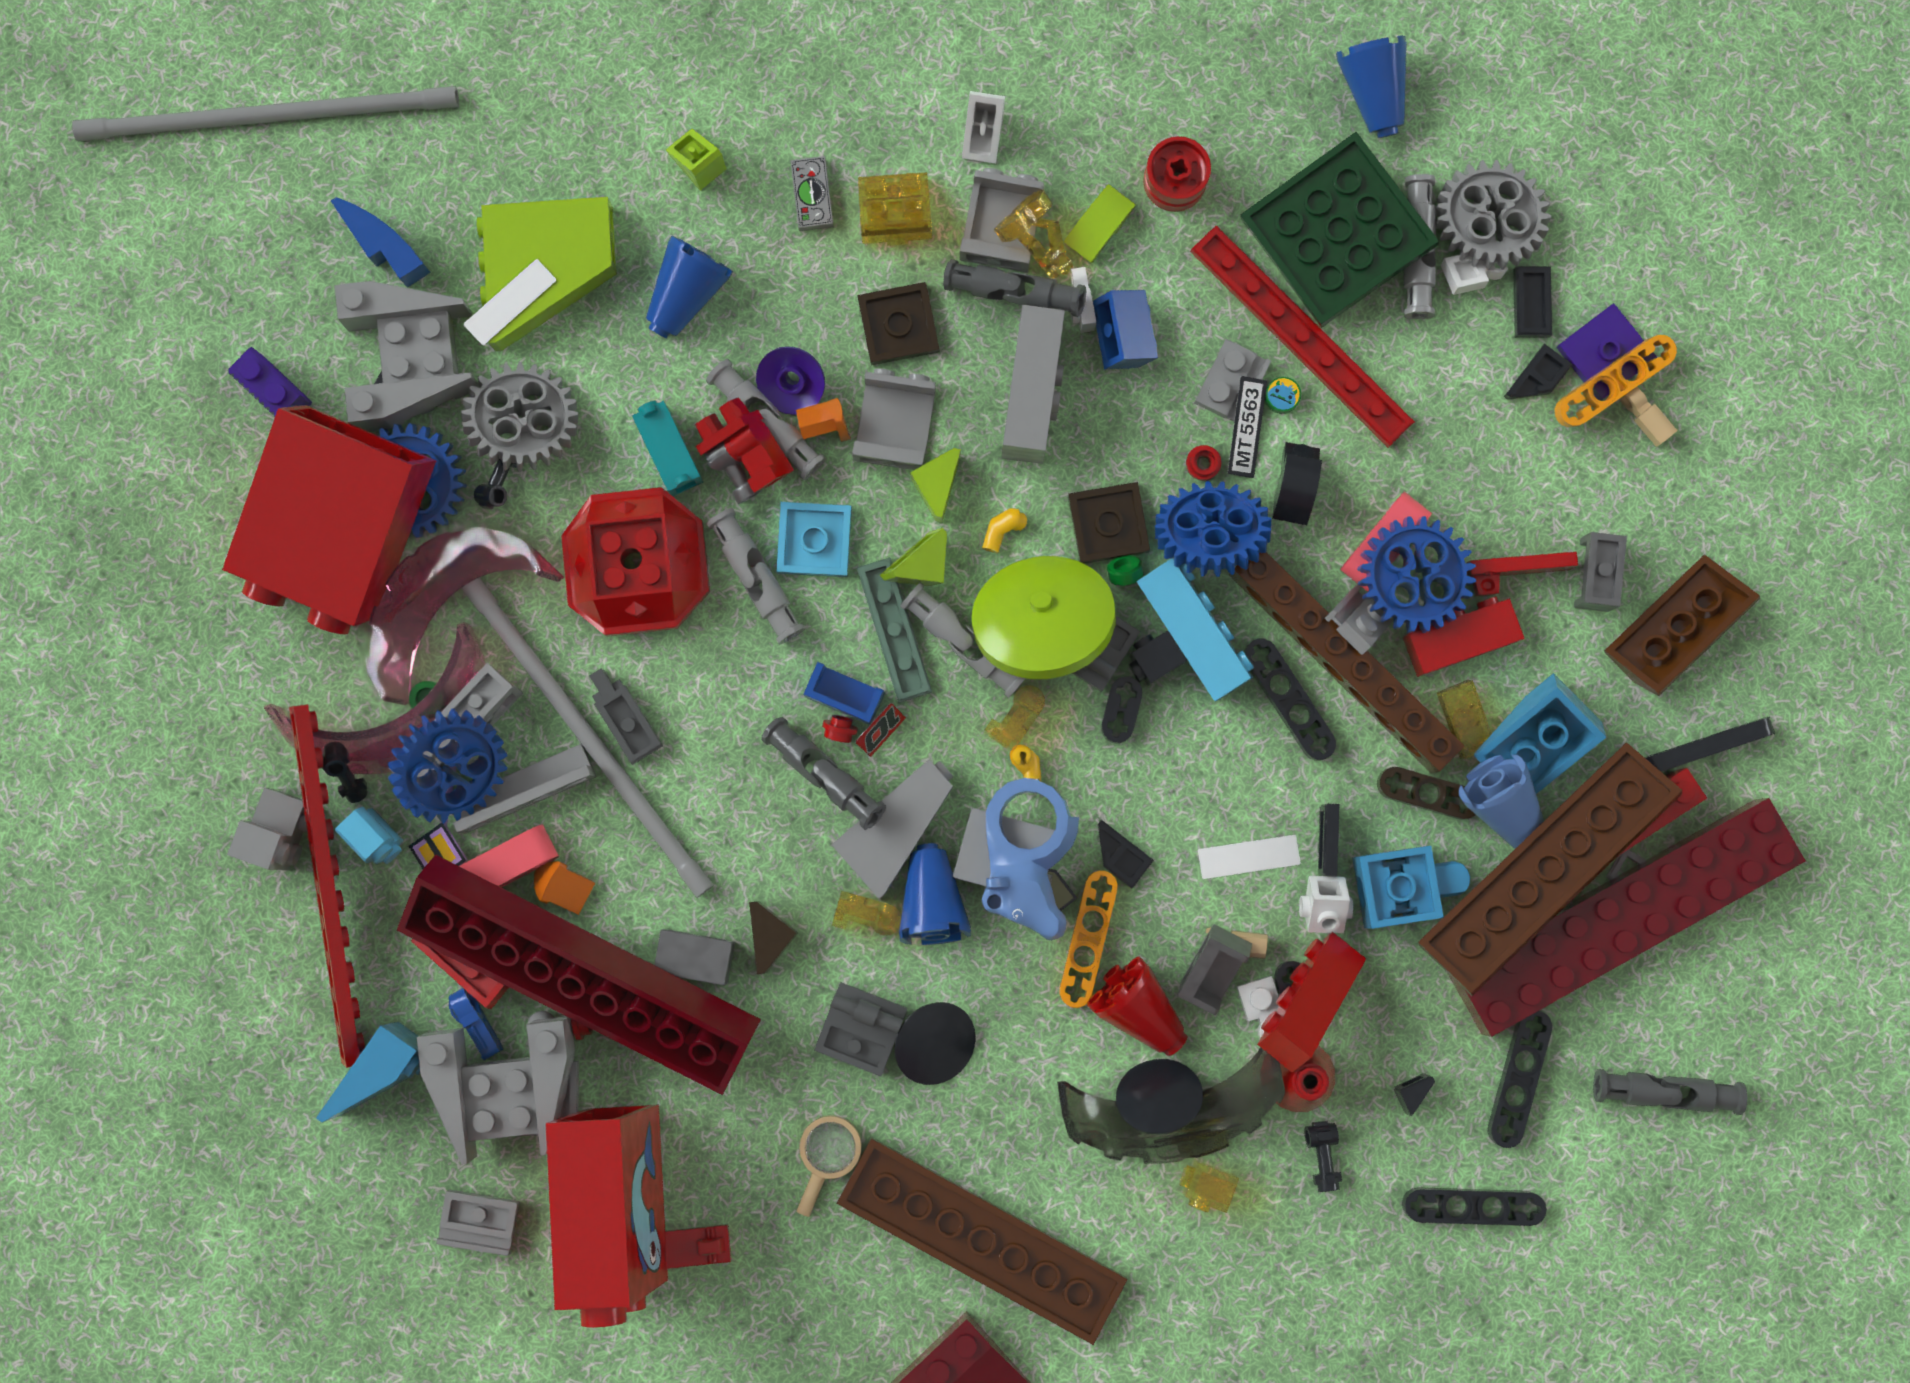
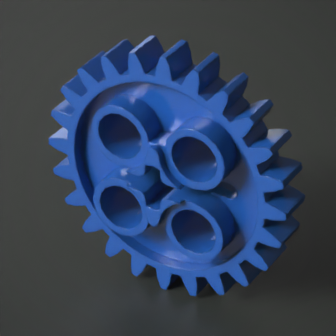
M408 423L405 432L401 424H393V435L385 428L379 429L382 438L424 456L429 455L432 459L436 460L426 488L432 499L431 505L426 510L419 507L412 526V532L416 538L423 537L424 527L430 534L436 533L435 522L442 526H447L449 523L445 514H458V511L452 506L453 502H464L465 500L456 494L457 489L467 487V484L458 481V476L465 474L466 469H459L454 465L462 459L461 455H449L454 446L453 443L448 442L440 445L443 434L435 433L429 438L430 427L423 426L417 434L416 424Z
M1206 481L1205 488L1202 489L1197 484L1192 483L1191 492L1179 488V498L1169 495L1168 504L1160 505V514H1156L1155 539H1158V549L1164 550L1165 559L1174 558L1175 567H1179L1184 563L1187 564V573H1191L1195 568H1200V573L1203 577L1207 574L1208 570H1213L1216 577H1220L1221 569H1227L1233 575L1236 565L1246 570L1248 569V560L1258 562L1259 553H1266L1267 543L1271 541V517H1268V508L1261 507L1260 497L1251 499V490L1244 491L1241 494L1238 493L1239 485L1237 484L1229 490L1225 489L1224 481H1221L1217 488H1213L1210 481Z
M1408 516L1403 520V527L1397 520H1394L1390 523V531L1384 527L1377 531L1380 540L1377 538L1368 540L1367 543L1373 551L1365 550L1360 555L1368 561V564H1362L1357 568L1358 571L1367 574L1366 578L1358 582L1359 586H1368L1369 591L1362 596V599L1373 598L1375 603L1371 606L1370 612L1381 609L1383 611L1380 619L1382 623L1391 617L1394 618L1393 629L1395 630L1400 628L1403 623H1406L1407 633L1414 632L1417 624H1419L1422 633L1430 631L1431 623L1436 629L1444 626L1443 618L1448 622L1456 619L1453 609L1459 612L1466 609L1465 604L1460 599H1469L1473 596V593L1466 589L1465 586L1476 582L1475 578L1467 576V572L1475 568L1476 565L1465 563L1464 560L1472 552L1471 550L1460 551L1458 547L1464 539L1461 537L1453 541L1450 538L1453 532L1452 527L1444 532L1439 531L1440 520L1433 522L1430 527L1427 526L1426 516L1419 518L1416 525L1412 517ZM1410 544H1413L1415 546L1414 555L1412 550L1409 548ZM1425 547L1435 549L1438 554L1437 563H1432L1426 559L1424 554ZM1391 551H1395L1402 556V568H1397L1390 563L1389 554ZM1415 570L1417 573H1422L1423 578L1419 580L1418 577H1412L1410 572ZM1432 581L1439 583L1443 587L1444 595L1442 598H1437L1431 593L1430 585ZM1397 586H1401L1408 591L1409 600L1407 603H1402L1396 598L1395 589ZM1419 594L1424 601L1423 606H1420L1418 603Z
M451 708L448 718H445L437 710L434 721L430 722L423 715L421 717L422 727L418 728L410 724L409 729L412 732L410 737L399 735L398 738L404 746L403 748L391 749V752L398 760L388 762L389 768L394 772L388 776V780L395 786L392 791L397 799H400L399 801L406 810L410 808V811L416 818L423 814L425 819L431 823L437 814L441 823L445 824L449 814H452L456 821L461 819V812L464 810L469 815L474 814L473 806L475 804L485 808L487 806L483 799L485 795L493 797L497 795L492 789L493 784L499 785L504 783L503 779L497 774L506 771L508 768L501 761L508 756L501 747L504 742L496 734L497 731L490 723L487 724L480 715L474 718L468 710H465L460 717L457 711ZM451 739L445 747L439 748L444 740ZM425 751H428L434 754L440 761H442L446 765H443L441 767L434 758L424 755L423 753ZM478 756L475 762L467 764L472 757ZM456 766L461 774L473 778V780L467 781L450 767ZM429 769L424 776L417 777L422 770ZM457 785L456 789L452 792L446 793L451 786Z

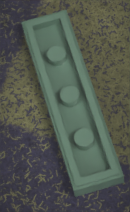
M889 557L857 567V571L898 703L930 694L932 689L907 609L903 610L900 607L904 599L899 583L884 581L880 576L881 573L892 565L891 558Z

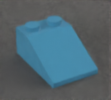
M1553 673L1524 697L1474 753V757L1482 763L1489 758L1502 755L1504 760L1514 759L1512 755L1520 756L1529 769L1537 794L1606 738L1602 721Z
M399 1022L380 1025L316 1119L320 1122H325L342 1116L404 1080L411 1078L414 1074L420 1075L417 1046L418 1035Z

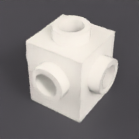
M1309 876L1306 896H1300L1299 915L1300 917H1305L1308 932L1344 933L1346 919H1351L1353 916V899L1349 897L1345 877Z

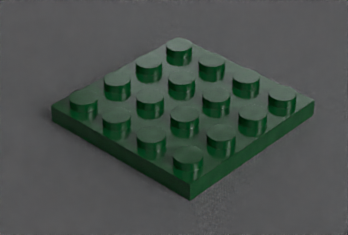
M1357 132L1350 135L1240 214L1243 223L1321 328L1439 245L1437 237Z

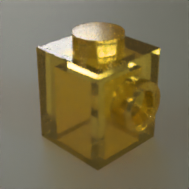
M1194 1159L1192 1166H1185L1179 1185L1184 1187L1183 1195L1190 1199L1189 1206L1207 1213L1210 1207L1227 1213L1239 1178L1233 1173Z

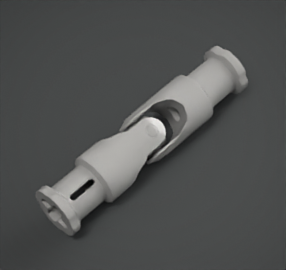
M1414 174L1405 177L1409 202L1434 235H1436V206L1432 204L1435 176ZM1435 248L1404 269V288L1407 289V309L1404 310V317L1407 319H1429L1435 317V309L1432 308V288L1436 286Z
M729 359L720 362L709 373L706 382L709 385L714 384L727 397V402L739 397L747 409L755 402L760 401L767 404L769 407L759 410L764 418L761 421L768 427L786 458L801 472L800 477L803 480L811 477L823 465L826 457L823 454L818 455L805 442V439L803 440L801 432L794 425L778 419V416L781 418L779 410L750 380H743L732 369V362ZM798 452H801L808 459V461L805 462L798 455Z
M728 508L713 516L707 522L709 529L715 531L723 545L722 552L734 572L738 575L761 617L769 621L778 636L776 638L778 644H783L802 633L805 627L802 623H798L790 610V601L765 563L751 536L743 532L734 517L736 515L734 509Z
M920 582L906 597L900 607L903 610L909 609L922 620L923 627L935 637L952 642L949 645L957 656L983 678L989 677L1005 691L1004 695L1009 698L1026 678L1017 677L998 669L984 655L979 659H972L963 654L966 649L971 647L975 639L973 627L965 625L966 628H964L956 612L946 603L936 601L923 590L924 585ZM917 600H919L923 605H925L930 610V612L926 610L922 605H920L917 602Z

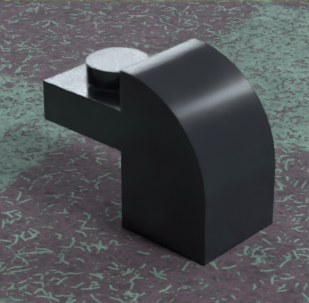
M1285 442L1282 453L1281 475L1274 495L1272 519L1307 526L1320 479L1322 466L1320 448Z

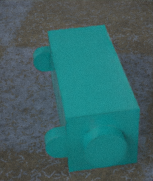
M654 400L640 406L637 409L638 413L632 415L668 493L674 497L703 483L664 401L657 403Z

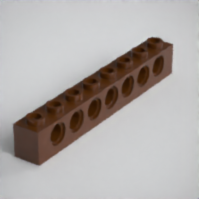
M1267 552L1259 553L1258 562L1248 560V569L1245 570L1237 565L1235 573L1233 575L1229 573V576L1431 774L1440 772L1465 747L1368 651L1361 655L1336 630L1339 626L1332 619L1329 622L1324 619L1329 613Z

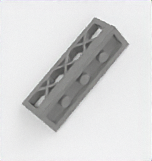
M486 663L441 713L445 718H448L451 708H454L461 717L464 711L468 710L474 718L480 715L487 724L490 723L493 726L523 692L505 679L492 665ZM451 739L444 740L439 748L445 747ZM425 751L423 753L424 755L434 758L441 767L443 765H446L442 761H440L434 754L428 751ZM429 769L422 770L417 777L424 776Z
M579 744L503 777V784H493L492 789L497 794L496 797L485 795L483 798L487 805L485 808L475 804L473 806L474 814L469 815L466 810L461 812V819L453 822L456 832L467 834L596 778L597 776L584 746Z

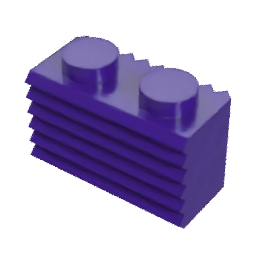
M253 347L248 348L228 369V374L234 377L274 417L278 408L310 406L312 404V401Z

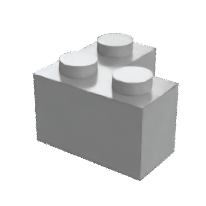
M264 788L252 821L240 820L227 855L268 870L289 871L290 866H295L300 858L302 846L299 845L303 832H307L303 800L275 789Z

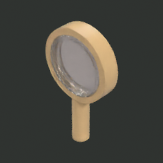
M834 1115L820 1117L809 1124L801 1137V1159L807 1169L812 1172L797 1208V1212L804 1216L810 1217L825 1179H835L846 1175L855 1167L860 1158L862 1149L861 1138L855 1126L847 1119Z

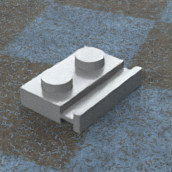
M1225 339L1194 404L1223 418L1235 421L1240 377L1263 379L1271 360L1263 359L1257 356L1256 353Z
M1357 584L1324 619L1328 622L1332 619L1339 626L1336 630L1363 655L1394 619L1391 617L1382 623L1380 621L1383 614L1381 609L1370 612V608L1375 601L1372 598L1363 600L1362 595L1358 592L1361 587Z
M451 1189L447 1190L439 1226V1238H437L436 1244L509 1256L512 1250L511 1245L515 1234L520 1201Z

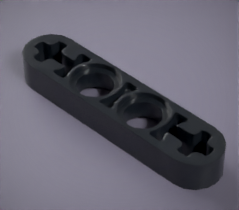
M1264 638L1253 640L1246 646L1244 652L1254 666L1251 673L1303 753L1314 761L1329 758L1335 751L1336 740L1275 645ZM1255 646L1260 650L1266 648L1269 651L1265 658L1270 667L1275 662L1280 666V668L1269 672L1265 678L1260 673L1267 669L1261 660L1256 662L1252 660V656L1255 654L1253 647ZM1275 675L1285 676L1289 681L1288 692L1283 695L1274 693L1270 688L1271 678ZM1294 705H1302L1308 710L1309 718L1305 724L1298 725L1290 719L1289 712ZM1316 722L1319 728L1312 731L1318 739L1326 738L1328 742L1324 745L1326 752L1324 754L1319 750L1313 752L1310 748L1314 743L1309 733L1302 737L1299 731L1309 728Z
M1765 717L1644 758L1662 772L1773 735L1775 731L1770 717Z
M1537 1011L1519 1021L1514 1028L1487 1130L1492 1142L1503 1148H1511L1518 1145L1525 1132L1552 1033L1551 1019L1542 1011ZM1535 1016L1538 1017V1023L1543 1025L1542 1031H1535L1532 1042L1539 1043L1538 1049L1530 1045L1520 1044L1521 1038L1529 1040L1531 1029L1526 1027L1527 1020L1533 1021ZM1524 1050L1529 1051L1534 1058L1533 1066L1527 1071L1519 1070L1515 1064L1517 1054ZM1514 1085L1520 1086L1524 1092V1099L1517 1106L1509 1105L1505 1098L1507 1090ZM1502 1107L1508 1111L1520 1113L1519 1119L1511 1116L1509 1127L1514 1129L1513 1136H1506L1504 1141H1501L1502 1134L1497 1132L1498 1125L1505 1126L1508 1115L1500 1114Z
M1417 1187L1407 1191L1402 1200V1208L1405 1214L1412 1220L1421 1223L1533 1226L1543 1221L1547 1211L1546 1203L1539 1195L1522 1190ZM1418 1195H1422L1424 1201L1437 1203L1435 1195H1440L1438 1201L1440 1216H1435L1437 1210L1434 1208H1422L1421 1214L1418 1215L1417 1210L1411 1208V1202H1416ZM1452 1196H1461L1465 1201V1210L1459 1216H1451L1447 1212L1446 1204ZM1489 1197H1497L1501 1202V1211L1495 1217H1487L1483 1212V1203ZM1508 1197H1513L1511 1203L1514 1205H1526L1527 1199L1530 1198V1202L1537 1205V1211H1532L1530 1218H1527L1526 1214L1522 1211L1511 1210L1513 1217L1508 1218L1510 1213Z

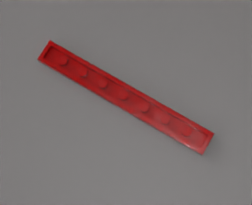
M1217 225L1191 249L1190 252L1387 448L1415 422Z

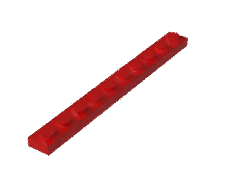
M308 704L290 706L289 711L340 1060L347 1068L352 1067L364 1050L365 1043L362 1032L356 1033L354 1019L360 1018V1009L357 997L351 998L349 984L355 982L352 962H346L344 948L350 946L347 927L341 926L339 912L344 911V900L342 891L335 890L334 876H339V865L336 854L330 855L328 841L334 840V831L331 819H325L323 805L329 803L326 783H320L318 769L323 768L322 751L320 747L314 746L313 733L318 732V721L316 712L309 711Z

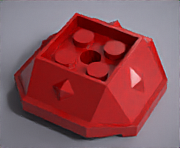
M662 487L590 495L561 535L568 606L606 637L678 629L698 604L710 593L703 521ZM631 553H640L642 556L641 564L635 569L625 568V558Z

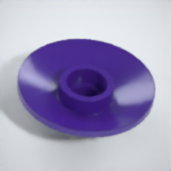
M785 346L776 348L763 357L756 371L757 388L779 412L797 415V409L819 403L825 391V376L822 367L811 354L800 348ZM788 372L797 374L799 380L794 381L790 379Z

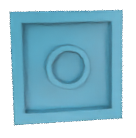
M781 502L777 574L848 577L851 505Z

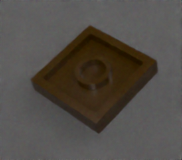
M926 282L857 295L871 365L940 352Z
M1138 482L1068 493L1079 562L1085 564L1125 555L1132 556L1150 552Z

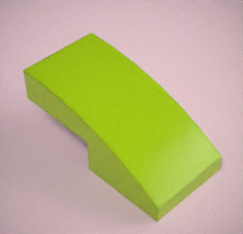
M1108 184L1071 230L1064 243L1093 263L1113 234H1116L1136 207V204Z

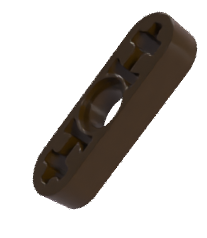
M1400 767L1385 769L1378 776L1377 788L1380 794L1387 799L1461 820L1469 819L1476 815L1469 808L1464 809L1463 813L1459 812L1460 806L1451 802L1446 803V809L1441 808L1446 799V788L1451 789L1448 796L1460 798L1459 784ZM1396 773L1399 775L1398 781L1408 785L1412 784V778L1417 779L1411 790L1412 799L1406 797L1410 790L1399 788L1394 793L1390 792V785L1385 784L1386 778H1392ZM1425 783L1433 784L1438 790V798L1432 804L1423 802L1419 796L1420 787Z

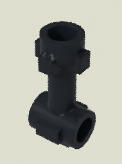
M499 459L488 484H480L474 490V499L479 506L484 509H493L505 504L507 492L502 486L510 467L517 468L516 463L511 462L509 468L503 470V460Z
M340 742L326 744L323 748L322 769L327 775L338 777L342 784L338 786V792L342 798L346 797L350 803L362 801L368 793L367 783L364 778L357 779L347 764L350 762L349 751Z
M1328 1121L1312 1122V1126H1305L1304 1136L1308 1148L1316 1147L1319 1174L1313 1175V1183L1317 1185L1318 1192L1340 1190L1339 1182H1342L1341 1172H1334L1330 1145H1337L1339 1143L1337 1126L1335 1123H1328Z

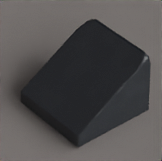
M1423 1073L1395 1086L1393 1090L1405 1114L1412 1116L1435 1083L1432 1076Z

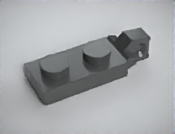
M602 668L589 675L599 691L592 696L596 702L594 705L632 765L663 747V744L630 691L623 685L620 679L612 683Z

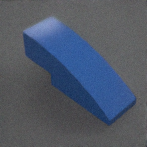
M338 197L331 200L367 257L376 267L388 261L407 288L431 273L414 250L391 227L375 215Z

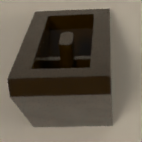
M760 901L749 902L756 969L757 974H765L789 946L798 932Z

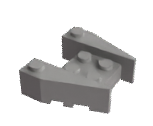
M373 281L334 285L337 317L348 332L378 328L383 383L344 388L349 424L368 432L378 431L381 428L393 429V424L402 425L405 423V420L418 414L424 415L435 410L434 407L453 398L459 399L469 394L470 385L479 387V383L471 372L458 373L453 318L472 316L471 310L462 298Z
M564 1016L537 1019L527 1024L530 1057L467 1064L464 1028L430 1031L417 1037L420 1074L461 1165L468 1164L477 1157L475 1140L538 1134L540 1156L547 1155L546 1123L560 1118L563 1101L566 1097L570 1068L575 1055L571 1018Z

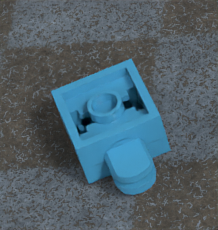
M1431 846L1352 857L1363 925L1367 929L1444 918L1440 898L1461 895L1468 889L1470 884L1468 869L1463 864L1456 861L1434 864ZM1393 859V861L1385 862V860ZM1402 913V915H1403V916H1397V917H1395L1394 914Z

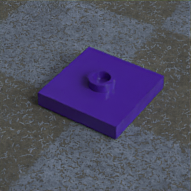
M1613 303L1556 348L1566 360L1573 364L1571 367L1581 380L1586 382L1644 340ZM1654 352L1643 357L1646 363L1651 359L1657 358ZM1625 362L1623 364L1622 375L1626 380H1629L1638 373L1634 363ZM1602 381L1596 382L1593 387V394L1598 400L1602 401L1609 395V387Z

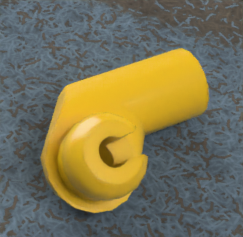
M1009 508L993 517L989 522L982 549L999 553L1005 533L1011 530L1021 531L1026 527V515L1021 513L1019 509Z
M1019 744L1013 747L1010 751L1011 763L1023 774V778L1039 779L1041 782L1040 758L1025 745Z

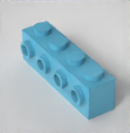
M1171 558L1136 582L1213 700L1218 701L1251 680L1253 676L1249 671L1254 669V666L1243 650L1239 653L1235 651L1230 643L1235 638L1223 620L1219 623L1216 622L1210 612L1215 607L1204 590L1198 594L1191 581L1196 578L1192 572L1187 573V564L1184 563L1179 567H1175L1174 558Z

